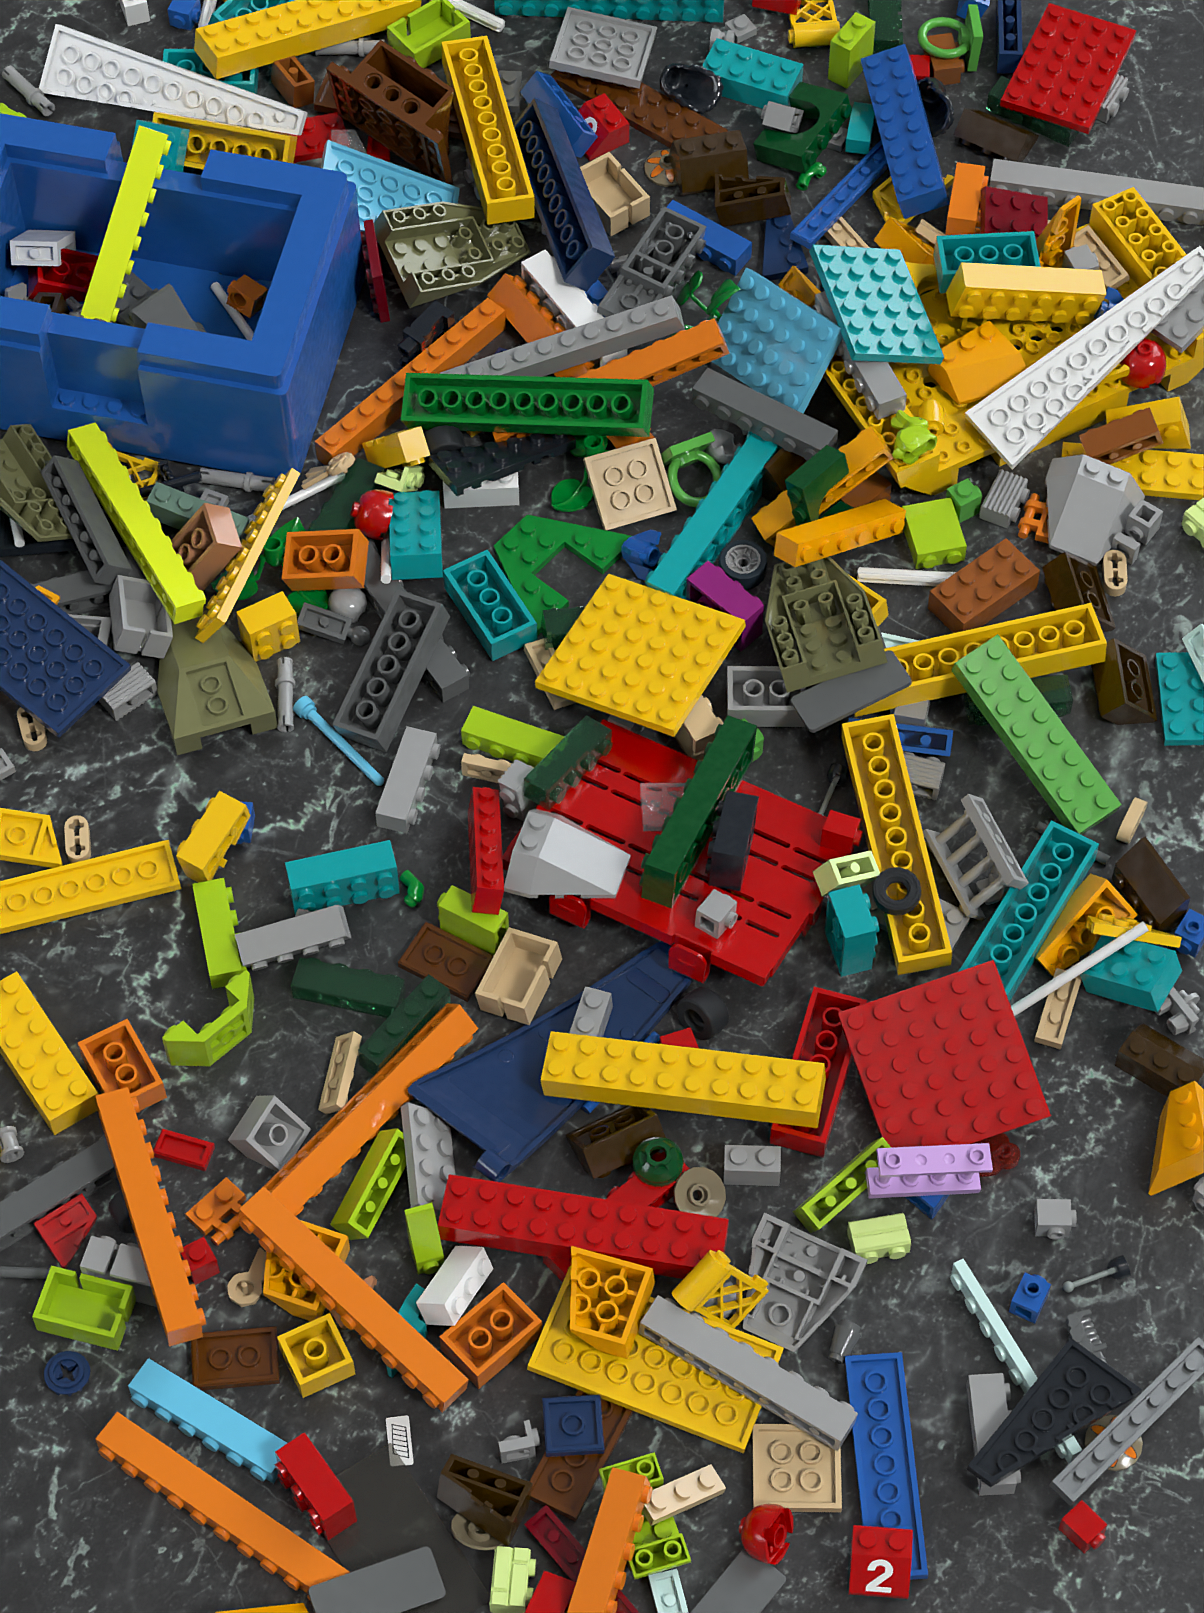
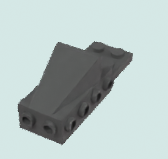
M663 206L658 215L652 218L648 230L641 234L637 246L633 247L629 252L626 262L620 265L616 274L618 278L599 304L597 313L608 317L673 295L676 284L680 285L684 279L686 268L691 269L696 259L695 255L697 253L701 254L705 247L706 241L703 239L707 226Z
M132 271L130 275L125 274L123 284H126L127 287L123 299L118 298L115 306L119 308L116 319L117 324L146 329L147 323L150 322L206 332L201 323L192 320L172 285L168 283L160 290L157 288L152 290Z

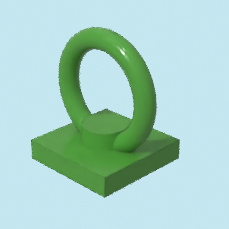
M968 4L965 25L958 20L947 17L933 18L923 23L917 34L918 42L923 50L932 56L944 59L965 55L967 71H977L983 40L978 5ZM935 27L955 29L958 31L959 47L954 49L938 48L928 41L927 33Z
M712 432L673 445L661 453L664 468L669 466L667 478L672 493L679 501L691 507H697L699 501L702 498L705 499L708 494L704 497H692L685 493L678 483L677 472L678 469L689 466L699 460L711 470L714 481L720 479L722 470L712 456L703 452L704 449L715 441Z

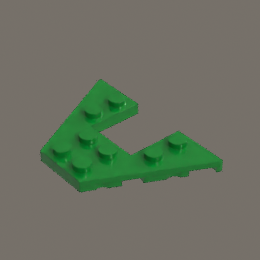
M526 515L494 545V553L498 561H500L508 581L536 621L538 636L569 607V600L535 575L564 548L571 551L603 575L622 557V545L631 535Z

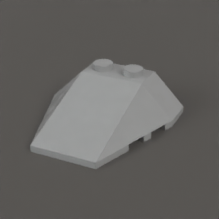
M1084 454L1053 458L1045 478V487H1047L1046 507H1048L1049 515L1047 520L1049 548L1061 553L1068 552L1096 566L1102 560L1105 553L1112 548L1113 538L1117 533H1125L1128 515L1140 500L1145 498L1144 493L1129 472Z
M533 809L528 812L513 848L504 891L527 898H538V895H555V898H564V895H581V898H615L631 855L562 815Z
M764 1213L752 1239L749 1276L753 1277L756 1274L768 1282L766 1287L769 1292L744 1318L743 1329L795 1353L857 1286L868 1260ZM749 1289L746 1293V1298L750 1297L756 1289Z

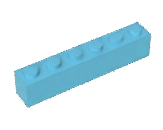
M147 1359L128 1385L132 1396L131 1400L142 1408L148 1406L155 1411V1415L162 1421L169 1423L171 1420L179 1425V1430L189 1437L197 1436L203 1440V1445L211 1451L216 1452L219 1450L223 1452L232 1464L238 1467L242 1464L249 1468L250 1473L258 1480L264 1481L267 1479L274 1484L278 1478L277 1474H279L274 1465L277 1463L275 1451L286 1445L287 1442L151 1359Z

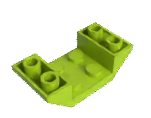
M247 970L240 975L233 976L225 986L229 1006L223 1010L221 1016L214 1022L205 1024L199 1034H196L184 1021H181L177 1026H171L165 1032L162 1040L168 1063L171 1066H211L252 1033L254 993L250 973Z
M655 1452L599 1469L604 1492L612 1467L646 1476L653 1490L664 1485V1478ZM644 1516L641 1531L639 1533L636 1532L634 1536L635 1551L633 1558L626 1563L634 1580L691 1563L683 1534H679L674 1517L672 1516L651 1526Z

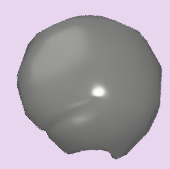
M722 429L711 430L710 432H712L715 441L705 449L706 453L712 456L719 464H730L736 449L741 444L737 446L734 444V435Z
M359 588L334 589L331 592L328 600L329 611L352 618V623H356L360 615L366 611V595Z

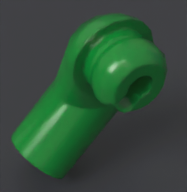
M815 162L806 174H800L796 187L801 191L807 190L811 178L814 175L822 178L827 172L826 167L822 166L821 162Z
M406 870L399 878L408 888V894L404 897V902L409 907H416L417 903H420L423 899L424 886L409 870Z

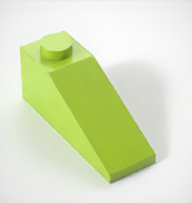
M432 1202L404 1210L409 1246L417 1273L433 1274L438 1272L445 1261Z

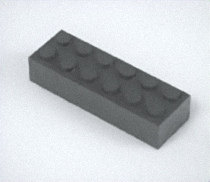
M398 589L396 590L332 724L340 736L387 752L449 621L450 615L442 603Z

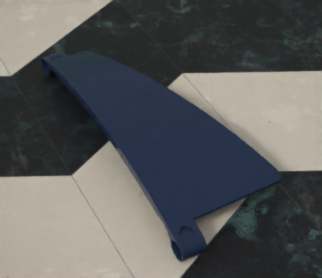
M663 941L656 943L590 986V988L609 992L612 995L613 1008L603 1035L604 1038L642 1042L694 979L668 967L671 945ZM583 991L535 1019L530 1025H525L492 1044L423 1076L413 1082L408 1088L409 1095L485 1151L473 1168L490 1181L501 1182L555 1134L587 1101L545 1096L541 1084V1075L551 1031L570 1033Z

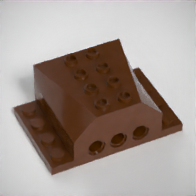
M382 40L374 46L352 73L343 65L338 66L334 62L329 64L326 70L340 117L384 147H387L428 177L450 185L453 184L448 155L450 153V107L455 89L437 78L432 70L422 68L414 58L404 56Z

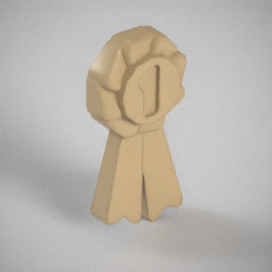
M345 452L332 458L328 465L310 468L309 472L305 474L307 479L302 481V488L305 490L329 475L335 476L342 472L344 474L347 473V469L354 463L355 457L352 453Z
M259 1248L249 1272L238 1273L229 1281L227 1285L228 1295L232 1302L245 1307L254 1305L262 1295L267 1251L264 1252L262 1248Z

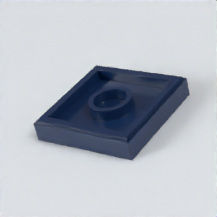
M600 1395L542 1398L546 1457L604 1453Z

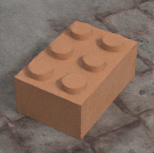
M204 503L171 540L176 554L181 555L184 567L187 572L192 573L195 585L202 591L208 587L242 548L230 508Z

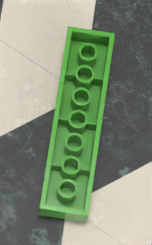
M998 634L955 662L951 671L1064 827L1082 835L1119 809L1122 804Z

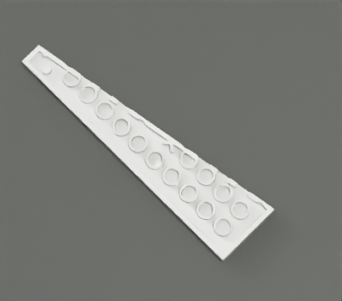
M59 24L55 25L39 89L46 94L148 111L165 112L293 135H302L308 112Z
M1199 246L969 409L965 412V418L1013 470L1204 279V250Z

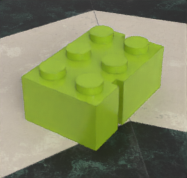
M432 0L408 14V36L406 19L404 17L387 26L388 45L404 56L414 58L422 68H426L442 58L441 42L471 38L470 21L459 10L455 11V7L448 0Z
M51 1266L32 1316L36 1329L118 1351L126 1330L125 1322H129L137 1300L133 1286L81 1273L79 1279L83 1289H79L80 1283L75 1271Z

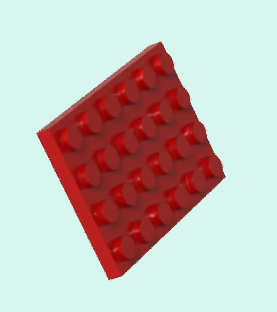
M1049 3L1001 98L1000 106L1089 134L1135 39L1136 30Z

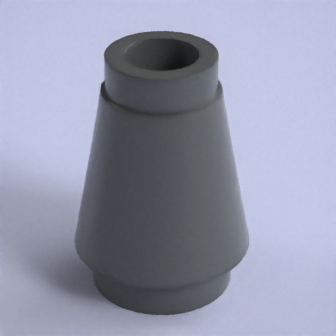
M840 1319L838 1325L834 1326L828 1359L843 1365L845 1356H849L861 1337L859 1334L861 1327L848 1320Z

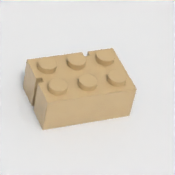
M610 152L580 167L603 227L610 237L628 228V222L633 225L650 216V196L624 168L621 169V164Z
M702 695L675 735L685 755L696 760L704 759L705 748L708 742L713 743L718 724L723 725L721 718L715 717L709 699L707 697L703 698Z
M508 927L475 992L480 1010L501 1017L506 1013L508 1019L530 1025L550 985L549 978L553 979L562 961L558 942Z

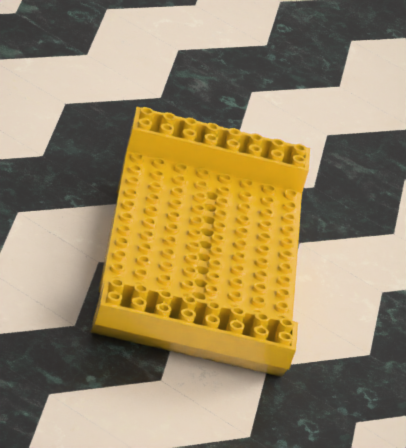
M1134 187L1092 204L1089 223L1076 229L1077 233L1089 225L1128 273L1130 280L1116 288L1123 299L1187 255ZM935 289L919 296L940 348L970 332L961 330V317L950 316L946 293H940L939 289ZM987 320L1013 345L1021 348L1018 351L1022 355L1026 368L1036 363L1043 355L1050 353L1089 325L1086 323L1032 322L1028 320ZM1060 327L1063 331L1057 332L1051 329ZM1204 329L1182 353L1151 332L1145 337L1157 342L1165 352L1167 359L1166 371L1160 383L1167 392L1188 383L1204 368ZM1034 336H1038V337H1040L1042 340H1041V341H1036V340H1031L1030 338H1032V337H1034ZM835 353L823 375L824 379L859 429L862 431L870 426L882 435L893 452L894 442L898 431H900L891 426V419L896 414L878 420L874 412L868 410L863 393L857 391L852 374L849 375L846 372L842 357L837 356ZM888 362L907 394L906 407L903 412L910 417H918V410L924 401L936 400L942 406L944 413V431L941 435L936 436L937 443L933 450H928L919 456L918 460L911 465L895 458L885 464L901 488L906 486L921 493L937 495L957 484L960 467L988 455L993 457L999 467L1007 464L965 418V412L982 400L958 405L928 373L929 364ZM1122 378L1095 387L1031 452L1105 420L1106 410L1127 406L1129 392L1138 388L1125 384ZM933 382L936 386L931 388L924 384Z

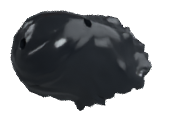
M672 63L665 66L659 79L660 89L668 98L683 107H687L689 110L704 114L705 111H711L717 106L724 90V86L720 82L721 77L715 75L711 70H706L703 65L692 64L689 66Z
M925 77L917 81L931 135L932 137H937L940 134L946 133V130L952 126L954 108L946 94V88L943 83L936 78Z

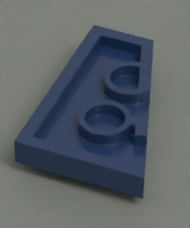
M790 215L766 219L762 276L769 281L784 278L792 266H796L803 274L808 273L809 267L801 244L790 239V233L795 229Z

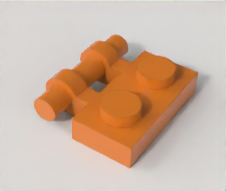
M1032 493L1029 500L1025 502V514L1018 524V536L1026 539L1029 532L1034 531L1036 532V541L1049 544L1047 526L1049 518L1048 507H1046V503L1039 501L1040 496L1038 494ZM1037 513L1042 514L1040 520L1033 519L1034 515Z
M226 1177L185 1213L186 1219L204 1236L214 1229L216 1233L210 1239L218 1246L224 1240L228 1241L234 1236L233 1232L240 1227L239 1208L246 1200V1195ZM231 1213L235 1215L226 1224L222 1222Z

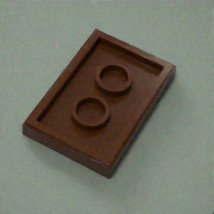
M425 922L398 961V967L468 1002L481 983L494 956Z
M277 1326L205 1332L203 1337L191 1340L193 1386L202 1391L280 1384Z

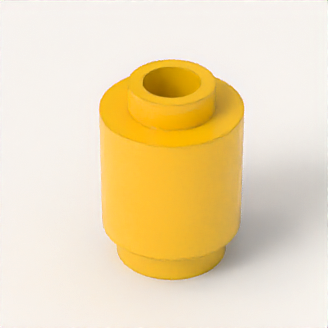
M936 400L924 401L918 410V417L926 419L929 424L928 430L935 436H939L944 431L943 408Z

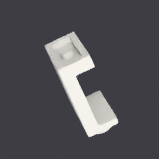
M27 230L10 240L11 265L60 266L61 249L65 248L76 251L75 231Z

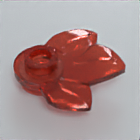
M1005 1133L973 1143H989L993 1171L979 1173L980 1177L994 1176L1002 1169H1012L1018 1164L1021 1157L1019 1147L1010 1143Z

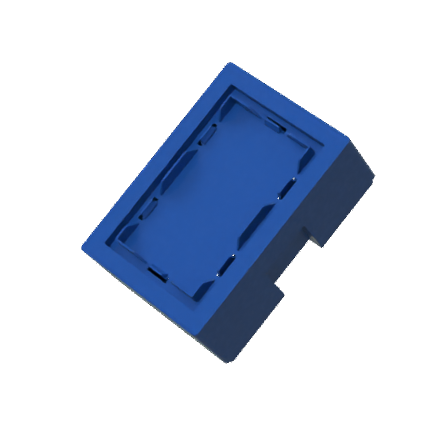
M0 113V429L8 430L10 425L31 424L38 436L67 441L68 430L96 422L99 429L105 432L108 442L118 451L244 474L253 472L257 476L274 477L275 479L281 473L285 475L291 468L301 474L365 279L356 184L348 181L347 175L340 171L212 149L210 150L202 175L163 169L160 180L155 179L152 187L157 190L153 203H147L145 212L149 213L145 228L140 226L137 235L142 237L138 251H132L130 260L134 261L132 272L152 290L155 288L160 290L168 283L172 285L192 320L201 323L206 332L150 322L147 323L146 329L121 325L116 322L110 323L51 312L50 305L5 297L6 288L21 282L27 285L26 297H28V265H11L10 240L27 230L75 231L76 251L99 256L127 162H123L120 142L116 139V133ZM245 274L268 289L265 303L261 310L251 318L240 313L254 332L252 341L245 338L211 289L213 283L218 282L228 295L227 289L233 280L237 281Z

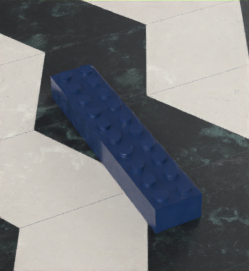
M534 98L513 124L533 190L534 204L564 282L587 292L596 283L607 266L612 263L615 255L557 108Z

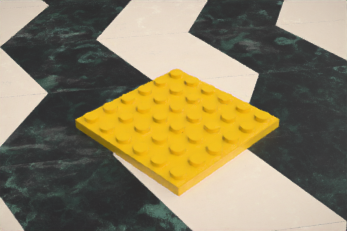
M608 574L535 680V686L537 689L675 737L746 627L745 620Z

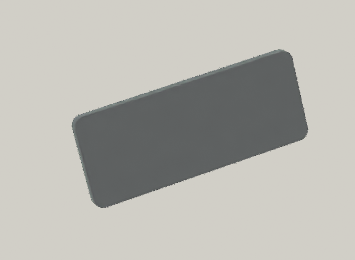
M885 651L888 663L824 681L791 698L792 706L807 729L812 733L817 732L909 687L912 683L911 678L893 651Z
M422 1547L313 1585L308 1590L314 1613H402L439 1600L446 1594L435 1559L429 1547Z
M742 1549L691 1613H761L785 1584L786 1577L771 1564H765L752 1558L745 1549Z

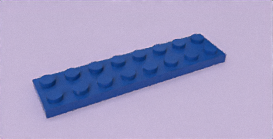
M902 1352L845 1356L844 1364L848 1400L854 1411L858 1413L856 1422L852 1427L862 1526L913 1530L910 1580L927 1579L928 1569Z

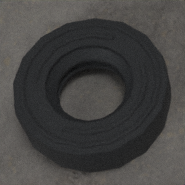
M901 867L888 868L882 871L874 881L872 888L873 900L878 908L886 914L894 916L905 915L911 912L919 903L921 897L920 882L916 875L908 869ZM892 883H901L907 888V895L901 900L891 899L886 893L887 887Z

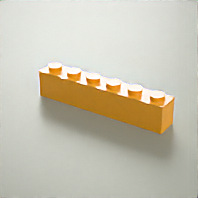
M870 426L868 429L862 430L855 439L838 449L845 453L849 473L827 492L821 502L819 515L893 459L891 449L882 435ZM787 490L781 492L769 505L759 509L758 513L751 518L764 540L773 547H775L777 532L796 526Z
M882 499L779 531L776 535L774 556L793 567H798L901 534L905 525L906 510L886 499Z

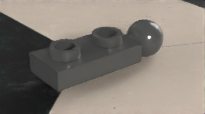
M305 602L297 620L299 630L343 645L346 637H350L351 641L357 646L366 645L371 637L370 631L364 626L350 627L352 618Z

